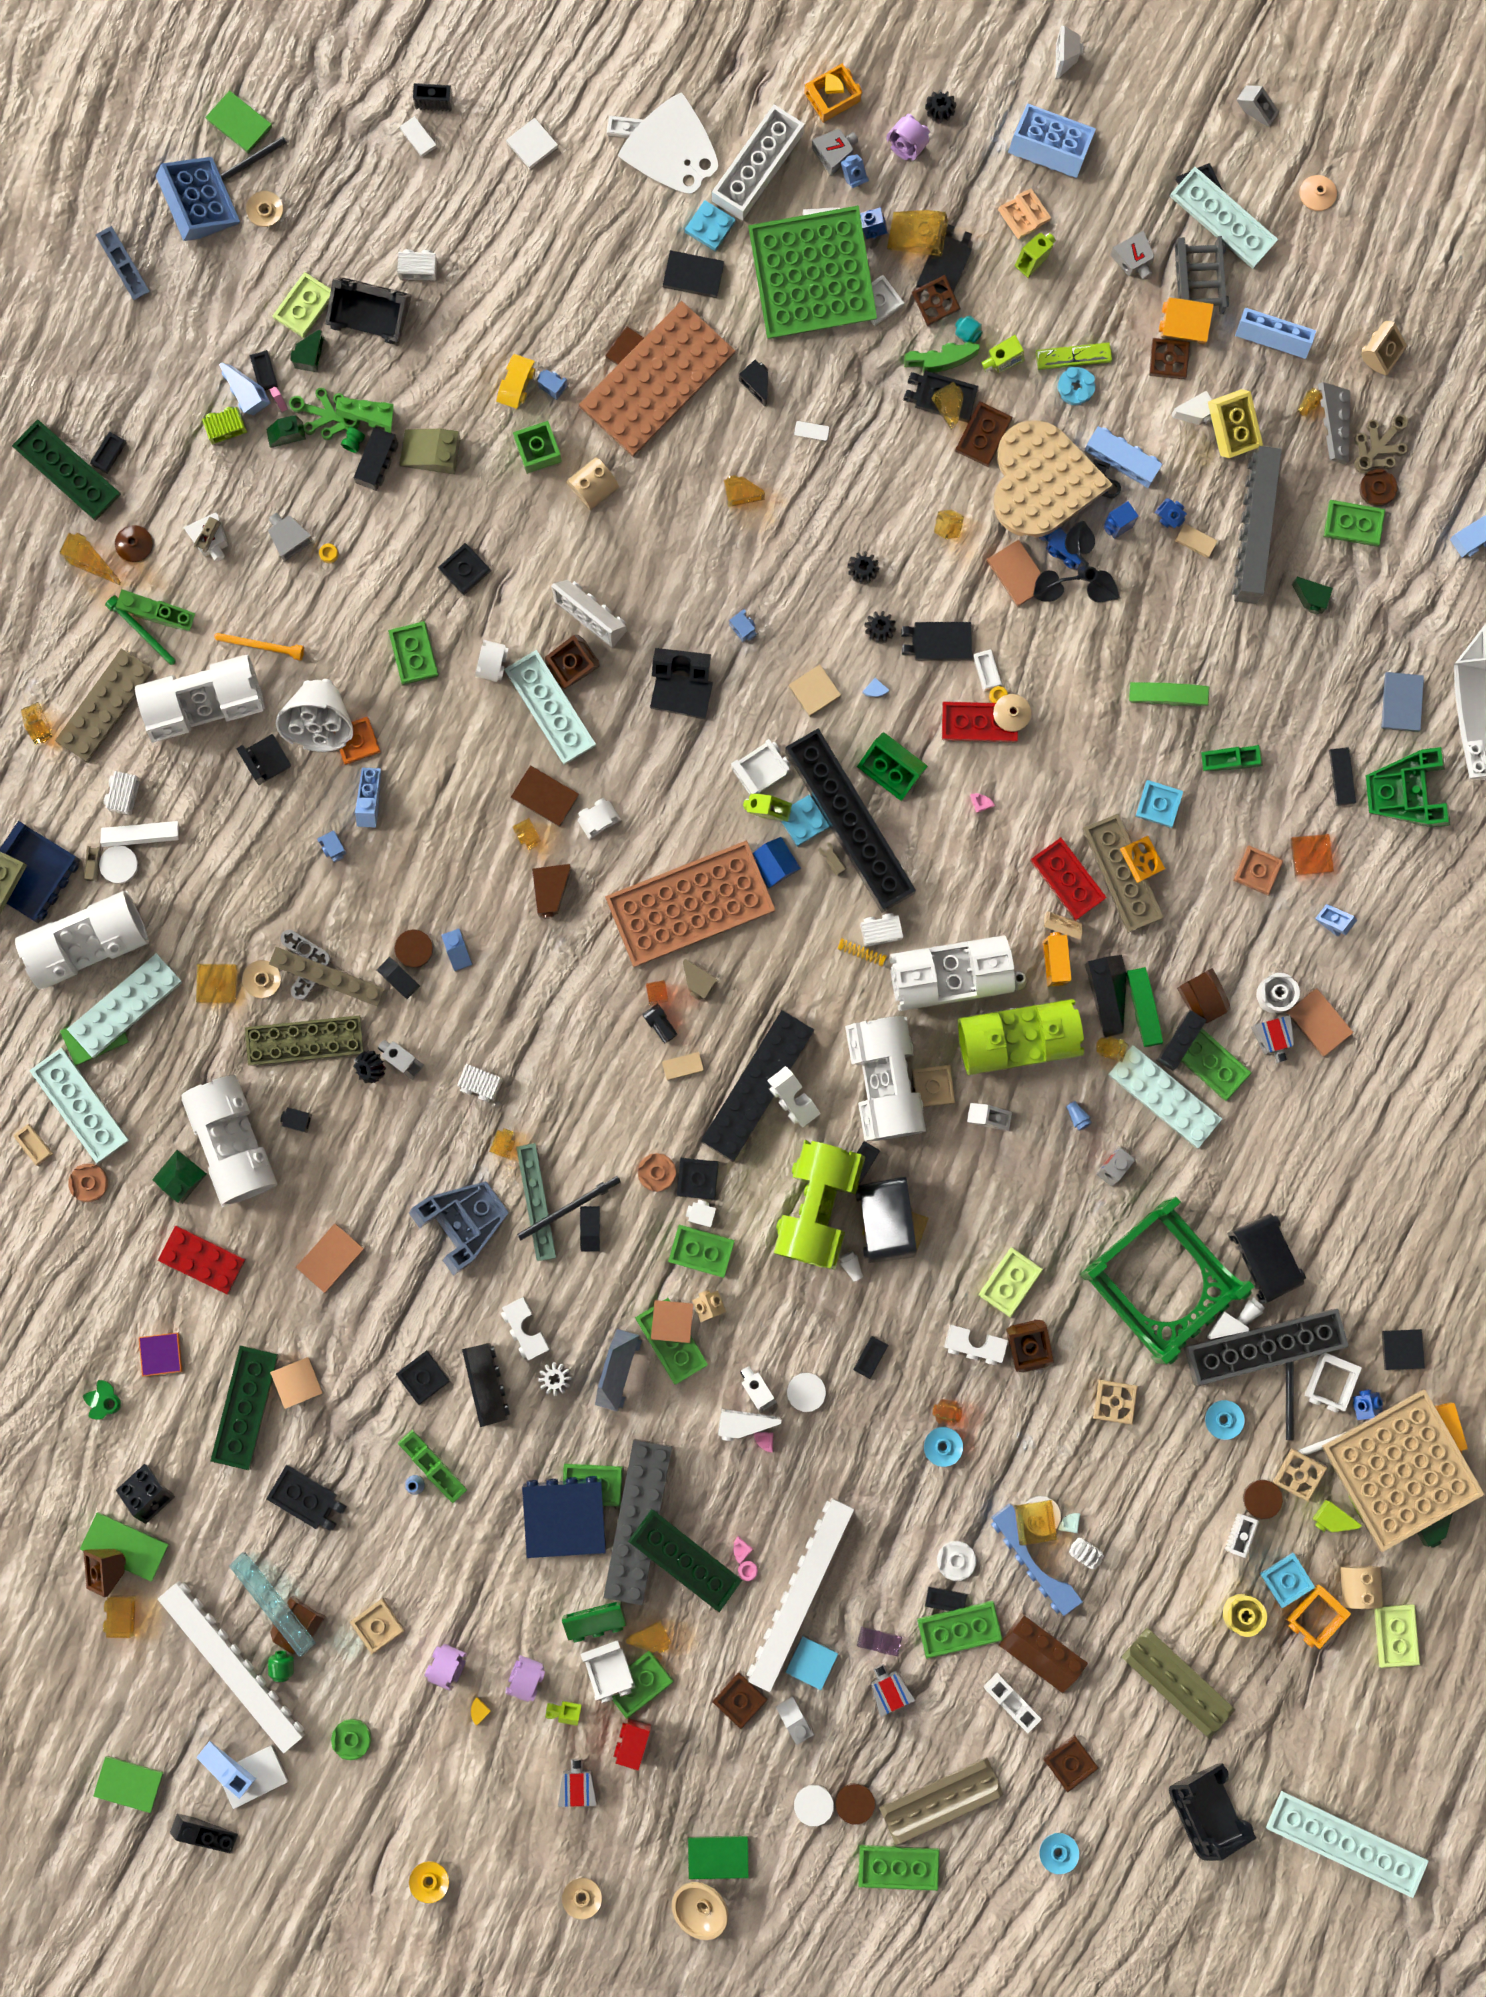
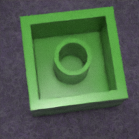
M549 421L513 432L514 441L526 474L562 462Z

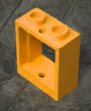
M843 63L805 84L804 94L823 123L861 102L862 89L858 83L854 82L850 69L845 68ZM826 74H832L841 78L851 94L849 98L831 108L827 107L817 91L825 87Z
M1060 932L1050 933V936L1043 941L1047 987L1065 986L1071 981L1067 935H1062Z
M1317 1584L1286 1620L1290 1623L1289 1627L1296 1634L1300 1632L1305 1637L1303 1641L1311 1648L1315 1646L1320 1649L1351 1613L1322 1586ZM1319 1596L1337 1615L1315 1639L1296 1619Z

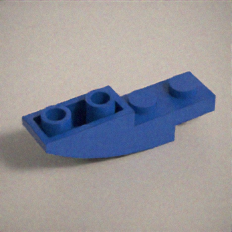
M1061 527L1048 535L1039 537L1041 540L1049 542L1046 549L1051 556L1063 560V563L1068 568L1078 569L1081 560L1077 557V553L1070 554L1065 548V537L1067 534Z

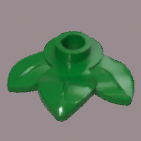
M104 1380L97 1381V1390L83 1395L86 1404L92 1408L88 1415L91 1419H103L107 1414L118 1412L121 1407V1400L117 1395H114L113 1386ZM110 1400L115 1403L113 1408L108 1405Z

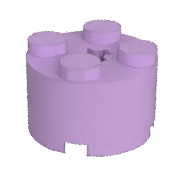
M907 114L890 130L886 140L891 142L892 146L890 148L897 156L904 160L912 158L911 161H913L929 143L930 130L927 126L921 125L911 114Z
M443 1644L441 1647H436L432 1656L435 1659L432 1666H428L425 1677L428 1678V1682L451 1691L454 1688L451 1686L452 1682H457L466 1662L463 1660V1657H467V1653Z
M519 1655V1661L516 1660L508 1682H511V1685L506 1687L505 1693L527 1702L529 1700L534 1701L538 1691L536 1690L537 1683L542 1682L545 1674L543 1664Z

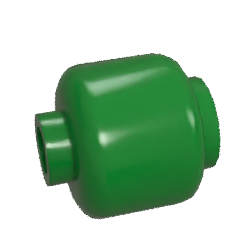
M276 1651L274 1655L268 1658V1676L273 1681L286 1682L294 1674V1658L287 1654V1651Z

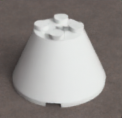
M329 679L304 681L303 686L280 710L276 718V728L286 741L291 744L295 742L303 745V749L310 751L327 752L346 746V742L349 739L351 740L353 736V725L339 690Z

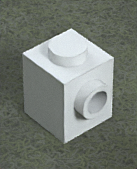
M698 1200V1203L693 1202V1206H688L686 1217H689L688 1222L711 1228L716 1208L709 1207L708 1202Z

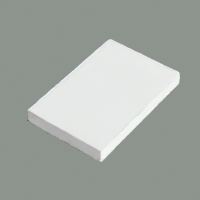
M273 1745L237 1761L240 1766L256 1778L240 1799L223 1786L232 1808L235 1809L287 1783L288 1778Z

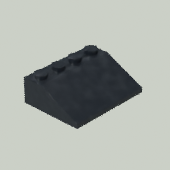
M490 1343L462 1349L480 1427L508 1420L507 1416L510 1415L508 1403L504 1404L503 1396H506L504 1385H500L498 1377H501L499 1365L495 1366L494 1358L497 1357L495 1347L491 1346Z

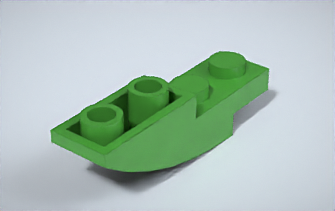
M967 342L964 345L947 343L942 345L941 352L935 350L928 351L927 353L910 351L905 353L904 367H923V373L924 371L937 373L953 369L977 356L980 345L973 342Z
M121 589L116 604L117 609L134 614L136 617L184 631H190L195 617V613L162 601H155Z

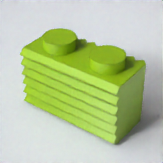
M227 407L224 409V412L209 413L206 415V418L202 419L211 444L247 433L238 407Z

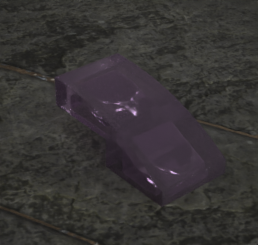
M861 1626L857 1647L898 1657L902 1637Z

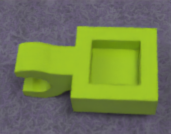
M562 1701L561 1706L547 1703L545 1718L555 1719L559 1717V1723L578 1726L582 1705Z

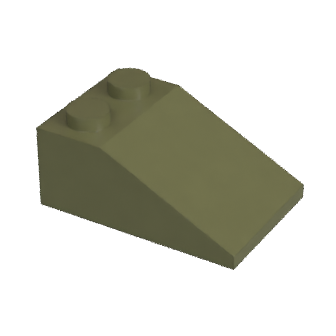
M405 429L399 466L455 474L461 441L459 431L447 429Z

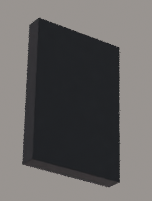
M670 250L663 288L717 298L724 261Z
M671 674V678L656 677L650 708L706 720L713 682L689 681V677Z

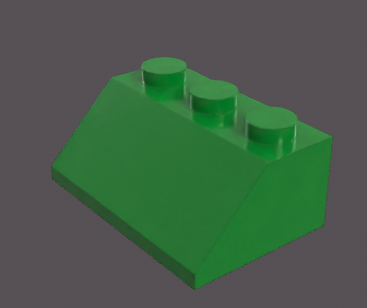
M882 732L874 740L857 765V768L900 801L905 798L928 767L885 732Z
M621 1601L563 1615L562 1618L568 1641L573 1640L574 1643L585 1640V1636L592 1635L593 1638L603 1636L604 1632L611 1630L612 1633L622 1631L623 1627L627 1625Z

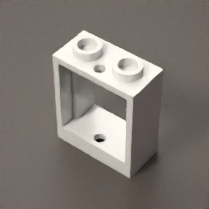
M1328 1353L1320 1354L1304 1396L1310 1398L1309 1402L1320 1406L1323 1403L1328 1405L1327 1409L1338 1413L1339 1410L1346 1411L1362 1367ZM1325 1363L1349 1372L1338 1403L1313 1394Z

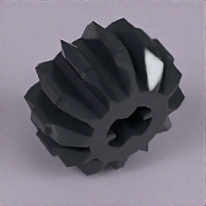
M941 89L938 94L933 91L931 96L927 97V104H925L927 116H933V122L939 119L940 123H942L943 118L949 121L950 116L955 114L954 109L957 106L956 102H954V96H949L948 91L945 94L942 93Z
M866 551L863 556L858 552L856 553V558H850L851 563H848L847 568L850 569L848 575H854L853 581L860 579L859 583L863 584L864 579L867 583H870V578H876L877 575L875 573L879 572L877 567L879 562L878 560H873V554L867 557ZM860 565L867 566L866 570L860 569Z
M875 611L874 617L868 616L867 620L869 622L864 624V627L867 628L865 634H871L869 640H873L875 637L876 643H879L880 639L886 643L887 637L892 639V633L896 632L894 627L896 621L890 620L891 614L885 617L884 611L881 612L880 616ZM881 624V627L883 625V630L877 629V625Z
M368 1050L360 1053L354 1059L355 1064L353 1067L356 1069L355 1074H358L359 1080H363L365 1084L376 1083L385 1075L384 1070L386 1067L383 1065L384 1060H381L380 1054Z

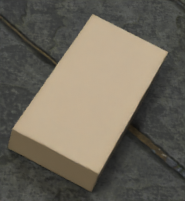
M1184 523L1175 542L1209 558L1217 540Z
M699 1052L662 1061L666 1080L704 1071Z
M27 1124L13 1135L36 1166H39L53 1155L30 1124Z

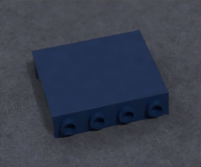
M18 821L0 847V852L25 863L27 867L6 904L39 924L40 921L46 918L50 905H54L58 900L60 890L68 885V878L72 872L75 873L79 868L80 859Z
M588 1476L586 1480L569 1477L566 1478V1481H558V1479L552 1478L538 1483V1480L526 1481L527 1483L523 1484L526 1558L606 1553L602 1479H597V1476Z

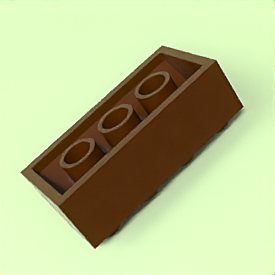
M1022 1613L1006 1633L1003 1641L999 1643L1000 1647L1061 1693H1064L1079 1678L1088 1665L1084 1659Z

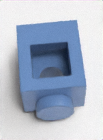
M857 154L848 156L845 160L841 161L845 181L852 188L869 181L863 160Z
M547 369L541 371L537 378L539 388L556 400L568 386L566 378L563 377L561 380V377L556 372H550Z
M745 609L729 620V626L742 642L745 640L750 641L757 635L754 628L756 625L750 617L746 618Z
M334 830L317 839L321 846L325 845L322 847V850L326 857L330 856L333 862L342 860L344 858L343 855L347 854Z

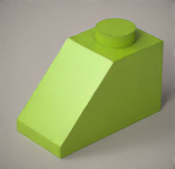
M1327 1500L1323 1502L1312 1518L1316 1522L1315 1526L1323 1532L1326 1530L1329 1532L1359 1529L1362 1526Z

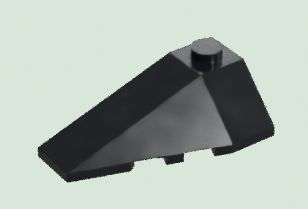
M1122 955L1088 961L1085 964L1104 1038L1122 1034L1124 1030L1127 978Z

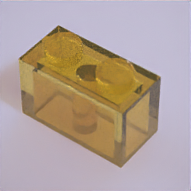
M111 1595L107 1597L104 1603V1612H107V1620L103 1624V1632L106 1633V1638H131L134 1636L136 1595Z

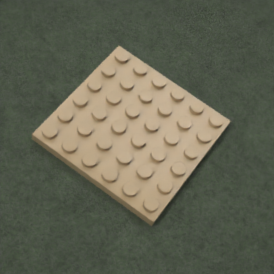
M1425 1389L1322 1445L1381 1552L1485 1495Z

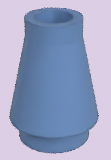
M1076 1101L1066 1106L1074 1128L1081 1131L1092 1124L1091 1117Z
M418 1475L410 1476L405 1482L407 1492L412 1495H418L424 1490V1480ZM412 1482L416 1484V1489H411Z

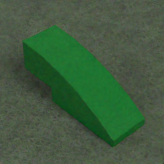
M1259 745L1201 752L1203 771H1222L1263 766L1261 747Z

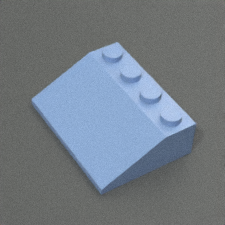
M1027 103L1013 135L1008 153L1077 178L1096 128Z

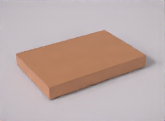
M1019 539L987 559L988 564L1017 607L1034 597L1035 582L1041 572Z
M1317 988L1286 1012L1323 1057L1354 1033Z
M335 1223L296 1268L326 1293L361 1254L364 1248Z

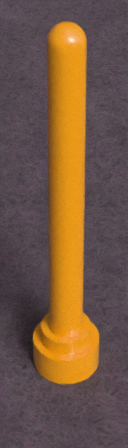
M221 633L214 635L217 641L289 654L294 660L302 661L305 649L302 645L296 644L295 646L287 647Z

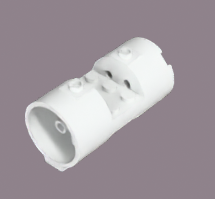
M242 655L210 664V670L179 679L172 675L135 686L138 706L151 742L154 743L189 733L191 727L225 718L227 722L262 712L265 709L264 699L249 655Z
M122 891L88 906L87 909L57 922L48 923L16 937L15 943L19 957L23 959L26 966L25 970L39 990H43L77 975L78 970L108 957L114 959L149 943V938L133 899L128 891Z
M1005 936L890 954L889 957L890 964L894 963L890 971L895 1000L900 1001V1005H898L899 1011L1014 993L1013 959Z
M907 1017L880 1018L845 1026L851 1063L862 1065L868 1100L858 1104L865 1141L894 1139L926 1132L920 1093H911V1082L907 1072L908 1064L905 1060L907 1057L914 1056Z
M236 1075L212 1080L213 1082L204 1085L200 1084L181 1095L194 1134L199 1136L210 1166L208 1168L209 1174L222 1207L255 1197L278 1185L265 1149L258 1147L247 1117L250 1114V1109Z

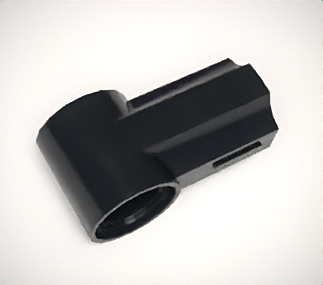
M658 1003L642 1013L646 1022L651 1028L653 1027L664 1044L678 1035Z

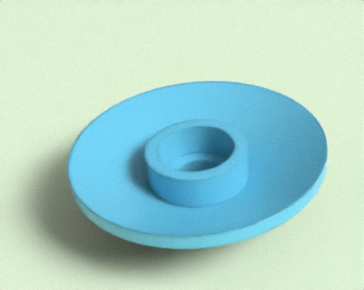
M1217 1401L1206 1412V1427L1216 1438L1223 1440L1232 1439L1239 1435L1244 1427V1414L1241 1408L1232 1401ZM1222 1416H1225L1227 1419L1225 1423L1220 1421Z
M939 1427L927 1435L924 1441V1452L928 1460L940 1467L951 1466L960 1459L963 1452V1442L959 1434L953 1429ZM941 1443L946 1444L945 1450H940L939 1445Z
M1064 1833L1051 1834L1043 1840L1040 1846L1039 1856L1041 1863L1051 1873H1068L1078 1863L1079 1848L1074 1839ZM1061 1849L1062 1853L1055 1855V1850Z

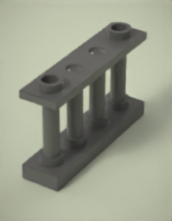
M1222 236L1217 237L1215 245L1188 246V244H1185V237L1177 238L1174 248L1178 299L1214 304L1213 306H1219L1220 314H1224L1226 308L1229 307V296H1226L1223 259L1225 243H1222ZM1192 253H1215L1216 263L1190 264L1187 262L1186 256ZM1190 271H1217V280H1188L1187 273ZM1218 288V298L1192 299V297H1189L1191 289Z

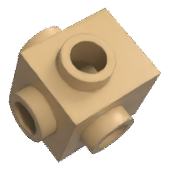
M709 1290L698 1293L699 1298L692 1300L700 1322L726 1312L718 1290L712 1293Z

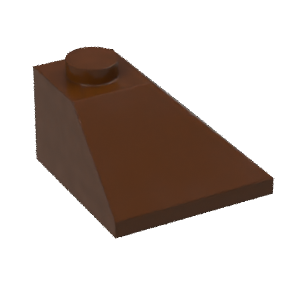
M116 1549L83 1550L86 1589L104 1598L108 1597L125 1573V1556Z

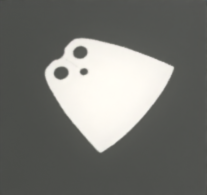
M682 92L665 101L647 116L629 136L618 154L621 159L650 178L684 193L695 192L701 186L702 179L711 176L718 168L717 157L709 137ZM704 158L709 159L711 167L708 170H702L699 166L700 160ZM686 159L690 160L691 162L689 166H686L684 164V161ZM692 175L695 180L692 186L684 185V176Z

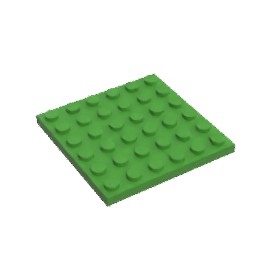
M859 205L748 225L767 339L877 320Z

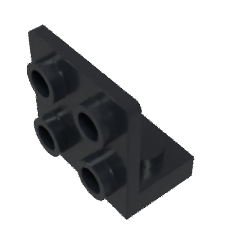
M273 734L248 748H245L244 745L236 748L258 785L291 767L288 758Z
M143 1464L116 1489V1492L132 1516L144 1524H147L175 1498L170 1490L159 1483L146 1464Z

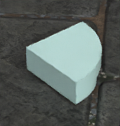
M1072 1513L1065 1516L1060 1521L1057 1530L1078 1533L1080 1513Z

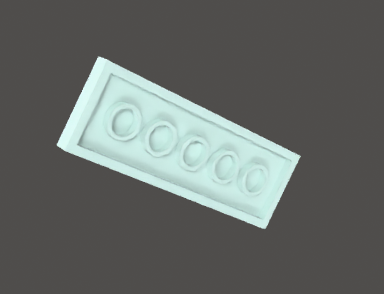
M1196 167L1189 172L1170 194V197L1216 238L1222 236V243H1225L1232 252L1252 269L1278 240Z
M537 650L504 669L563 765L596 746V743Z
M156 953L67 1028V1030L88 1054L95 1058L183 982Z
M1134 1045L1129 1048L1108 1074L1197 1149L1222 1120L1221 1117Z
M63 1048L58 1049L29 1070L96 1164H99L130 1141Z

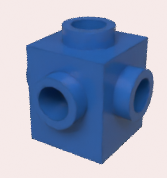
M881 207L860 213L862 229L866 240L888 233Z
M1168 498L1154 512L1161 518L1159 522L1166 528L1169 526L1172 528L1180 527L1185 521L1184 517L1187 515L1183 511L1185 507L1177 500L1174 503Z
M1371 1389L1359 1391L1360 1395L1353 1397V1408L1356 1411L1357 1420L1371 1419L1383 1412V1400L1379 1392L1372 1393Z

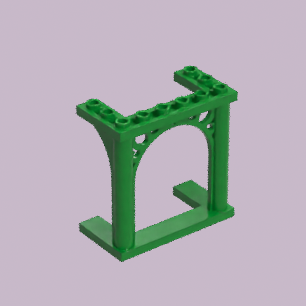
M1176 1196L1165 1199L1079 1274L1084 1280H1089L1152 1353L1153 1356L1151 1358L1157 1364L1169 1363L1170 1365L1179 1358L1178 1354L1186 1345L1185 1341L1189 1337H1196L1201 1332L1200 1328L1204 1324L1208 1326L1216 1319L1214 1317L1215 1314L1219 1311L1222 1313L1230 1306L1228 1303L1231 1300H1245L1253 1293L1251 1290L1255 1287L1250 1281H1240L1230 1273L1174 1209L1181 1203ZM1158 1218L1195 1259L1203 1279L1202 1294L1196 1307L1185 1317L1171 1322L1155 1321L1141 1314L1103 1271L1108 1267L1106 1265L1108 1261ZM1211 1276L1212 1280L1215 1279L1217 1282L1209 1283L1207 1279ZM1210 1287H1217L1220 1289L1221 1294L1218 1297H1211L1207 1294V1290ZM1206 1299L1215 1301L1214 1303H1208V1307L1203 1305ZM1192 1314L1196 1315L1195 1319L1191 1318ZM1178 1324H1181L1182 1330L1181 1328H1179L1178 1334L1176 1335L1175 1327ZM1153 1325L1158 1326L1157 1335L1154 1333L1156 1330L1151 1328ZM1165 1326H1168L1172 1332L1171 1338L1167 1341L1162 1337V1330Z

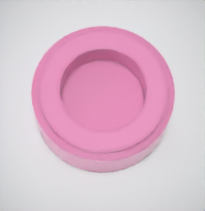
M747 1560L739 1565L738 1574L742 1580L751 1581L757 1576L758 1569L754 1562Z

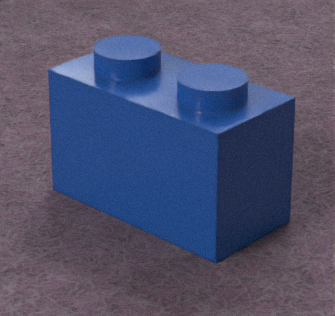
M1129 501L1111 511L1104 523L1106 533L1109 536L1112 535L1114 539L1133 528L1139 517Z

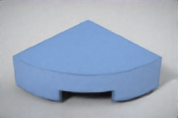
M874 678L862 693L868 697H879L887 694L889 689Z

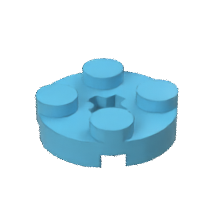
M1069 367L1063 372L1057 386L1063 401L1076 406L1089 401L1095 391L1094 375L1080 367ZM1079 383L1081 388L1074 390V386L1071 384Z

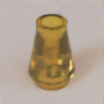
M1315 388L1308 390L1297 411L1306 417L1308 413L1321 403L1320 400L1323 399L1322 393Z

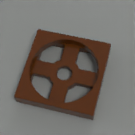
M945 275L911 291L927 326L961 310ZM933 285H942L948 290L940 294L936 292ZM927 289L930 295L929 300L921 303V294ZM934 297H938L940 299V302L938 304L933 303L932 300ZM952 298V306L946 312L942 305L943 301ZM931 307L936 308L939 316L931 317L925 313V310Z
M1153 338L1149 376L1186 380L1190 342ZM1167 344V349L1164 353H1156L1157 348ZM1175 346H1177L1183 352L1184 355H1177L1174 352ZM1171 355L1173 360L1167 361L1166 356ZM1155 361H1163L1165 371L1158 370L1155 366ZM1182 363L1184 366L1179 372H1172L1173 364Z

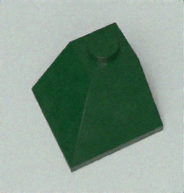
M176 1150L152 1180L173 1200L183 1204L207 1173L179 1150Z

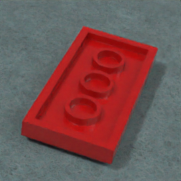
M942 702V740L1017 742L1018 731L1009 732L997 725L993 715L996 703ZM1014 708L1010 709L1011 714L1017 713Z
M1062 837L1030 859L1031 863L1075 921L1107 898Z
M175 1226L157 1261L228 1295L246 1259Z

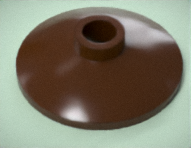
M137 525L123 528L115 539L116 552L122 559L128 562L144 560L150 554L153 547L150 533L145 528ZM135 539L134 544H129V541Z

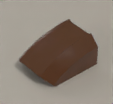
M580 635L571 636L545 657L546 666L558 685L564 689L578 682L600 666L599 660Z
M1213 968L1177 987L1188 1009L1206 1019L1205 1023H1209L1228 1012L1229 1000Z
M1034 1319L1033 1321L1011 1325L1006 1329L1016 1372L1033 1371L1054 1363L1048 1329L1044 1320Z
M292 1596L270 1631L272 1641L293 1655L304 1653L326 1616L316 1612Z

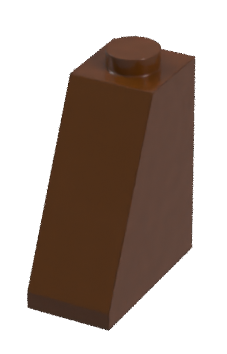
M570 864L532 869L537 913L543 919L553 918L559 912L572 871Z

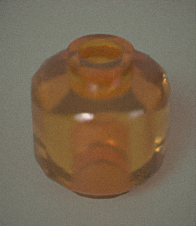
M941 1399L938 1405L934 1404L932 1415L936 1416L938 1424L955 1426L956 1423L961 1421L962 1407H960L957 1401Z

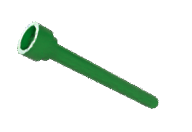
M114 595L109 598L105 606L110 611L117 612L170 665H174L176 660L128 612L116 608L118 597Z

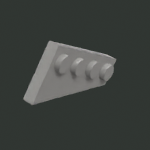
M1325 382L1319 383L1318 389L1322 391L1323 397L1320 400L1321 408L1324 407L1326 418H1323L1324 426L1328 429L1329 434L1326 436L1329 458L1342 464L1348 463L1350 390Z

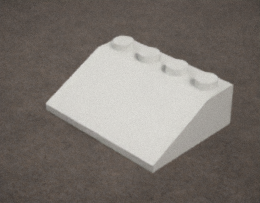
M564 580L552 584L554 602L613 648L627 632L626 622L618 616L615 618L610 614L611 610L605 605L600 606L596 602L597 599L590 593L585 594L582 591V587L575 581L572 583L569 580Z
M721 1409L718 1436H721L722 1440L734 1441V1438H741L781 1424V1419L776 1416Z

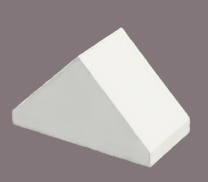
M1222 1312L1208 1332L1207 1339L1247 1332L1249 1328L1226 1312Z

